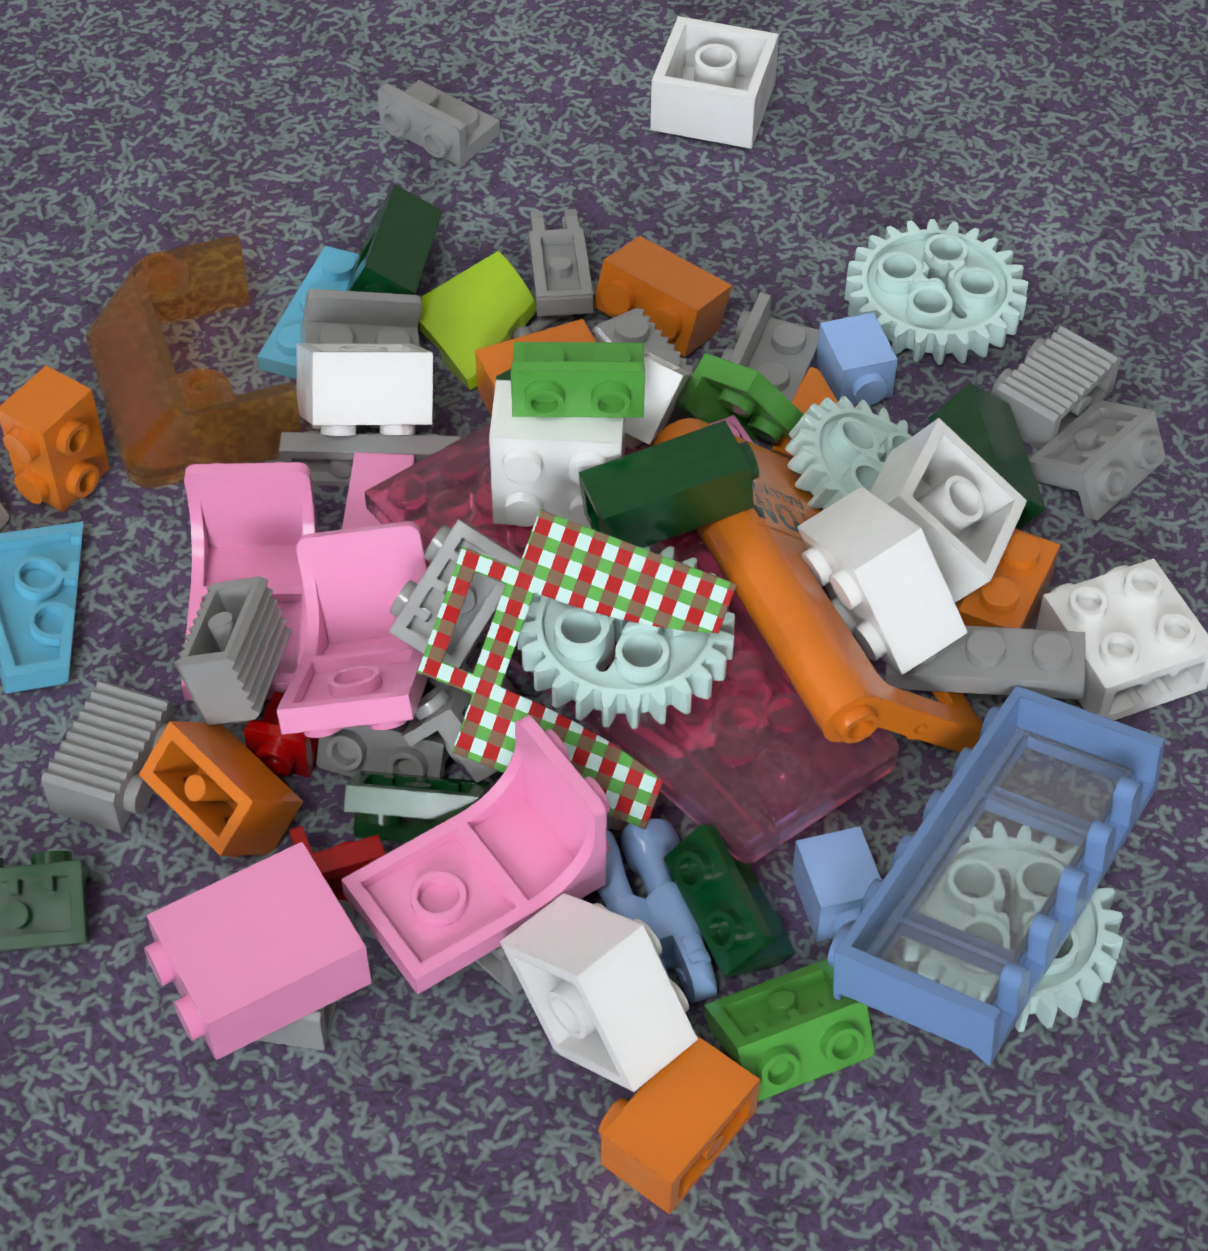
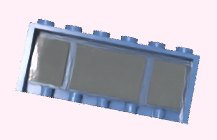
M1016 685L1001 708L993 706L989 710L981 728L980 739L974 748L965 747L961 751L954 765L951 781L944 791L936 789L932 793L923 813L922 824L914 835L906 833L902 837L893 856L892 868L884 880L876 878L871 882L864 895L860 915L852 927L844 925L836 933L828 953V964L834 967L833 998L840 1001L844 995L965 1047L991 1066L1157 789L1165 739Z

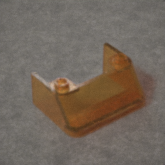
M238 234L167 251L155 252L145 256L135 264L87 330L86 341L125 473L128 479L137 486L160 488L184 482L185 469L193 464L261 463L280 458L281 432L302 433L297 394L293 382L234 396L229 380L218 371L196 369L176 374L161 329V325L250 305L241 241Z

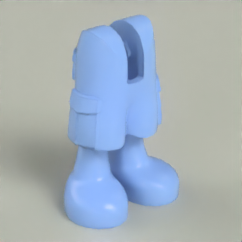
M649 819L646 829L629 823L621 834L620 846L630 869L639 874L648 895L646 899L633 894L622 864L619 847L613 834L606 830V837L610 848L606 854V885L595 890L604 901L606 909L631 920L639 919L652 929L662 946V953L659 955L665 971L668 968H675L686 995L692 1004L715 997L717 995V981L704 937L676 883L673 882L672 875L663 860L680 843V838L673 825L667 820Z

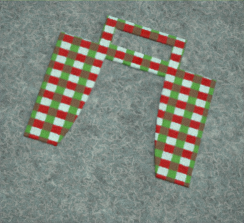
M540 509L519 568L462 547L417 673L473 694L452 753L504 773L511 762L515 750V722L530 715L543 731L551 729L560 737L567 749L570 763L583 778L592 777L601 786L610 805V813L608 815L646 829L663 783L661 778L606 739L575 721L501 687L534 594L537 593L571 606L613 618L675 630L719 634L737 584ZM476 572L504 583L505 587L474 673H470L443 662L474 573Z

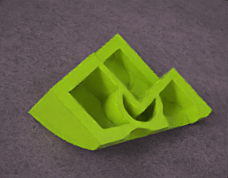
M497 251L421 297L422 310L417 328L439 349L445 366L469 390L477 387L475 350L511 340L515 329L519 326H525L537 311L536 302L514 267Z

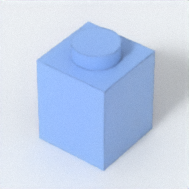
M872 312L820 323L816 362L837 401L842 396H846L852 405L858 404L861 400H865L868 405H873L882 399L893 397L898 359L875 313Z
M860 826L796 840L792 877L816 942L834 938L842 926L852 927L860 915L861 904L869 885L876 878L882 879Z

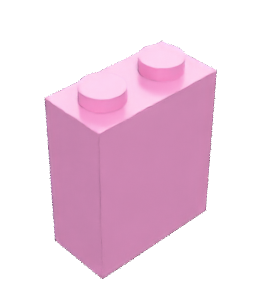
M303 842L147 915L154 943L144 947L149 964L161 986L172 981L174 982L182 998L173 1003L184 1030L191 1041L203 1036L216 1060L372 983L366 946Z

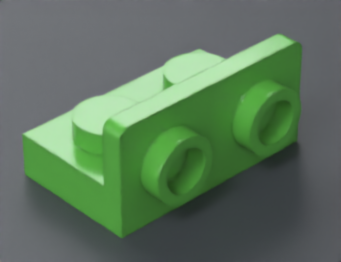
M514 342L513 363L511 364L512 417L644 418V343Z
M708 353L703 355L678 400V406L693 419H699L708 424L735 415L752 442L756 435L771 443H778L780 437L791 440L789 432L804 415L759 371Z
M828 958L704 1005L708 1028L733 1061L760 1079L758 1102L866 1060L874 1054L868 1006L844 995L840 1001L833 998L834 967L828 964Z

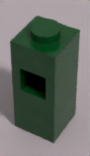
M394 184L371 220L346 291L415 295L443 210Z
M969 383L928 418L930 424L940 418L1027 500L1015 529L1020 530L1046 509L1011 407L1007 402Z
M724 420L578 472L584 514L591 528L644 548L754 508L752 480L759 478V468L754 452L748 442L738 443L727 422Z

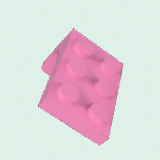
M300 462L190 465L185 469L184 477L192 539V574L186 636L191 633L189 628L194 625L192 620L198 617L196 612L201 609L200 603L205 601L203 596L208 593L207 587L213 583L258 576L269 580L266 587L273 590L271 597L278 600L276 607L283 610L280 617L287 620L285 627L292 630L280 659L279 668L275 672L265 698L271 699L274 691L286 692L302 659L306 645V602L296 546L303 535L319 532L311 470L306 464ZM182 679L181 688L184 701H193Z
M406 521L310 533L300 538L296 546V553L306 602V645L302 659L277 708L282 735L304 732V735L307 737L319 738L332 735L345 727L368 725L373 730H389L403 725L407 720L414 719L428 680L427 676L417 673L424 654L391 634L389 630L397 619L396 616L390 613V609L398 594L408 581L412 580L418 584L429 567L428 560L424 558L426 548L422 529L417 523Z
M527 715L515 722V750L509 766L498 782L481 799L461 813L341 879L343 894L418 995L500 947L502 939L563 893L582 899L606 885V854L610 850L606 837L607 814L610 813L608 799L595 779L590 776L583 778L570 763L567 749L560 737L551 729L543 731L538 723L530 715Z

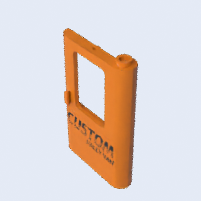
M693 418L678 420L661 430L652 441L651 446L710 426V424ZM734 435L738 443L748 442L757 460L759 478L752 480L754 508L696 528V531L727 581L737 584L734 592L824 737L830 742L844 741L845 743H857L870 736L877 727L905 735L909 740L918 739L959 753L965 747L973 749L980 739L983 722L964 693L932 691L938 700L937 702L887 684L878 675L810 568L801 557V553L806 551L807 547L797 526L824 509L810 508L808 502L813 498V494L810 491L796 488L795 483L801 477V474L788 468L787 464L791 459Z

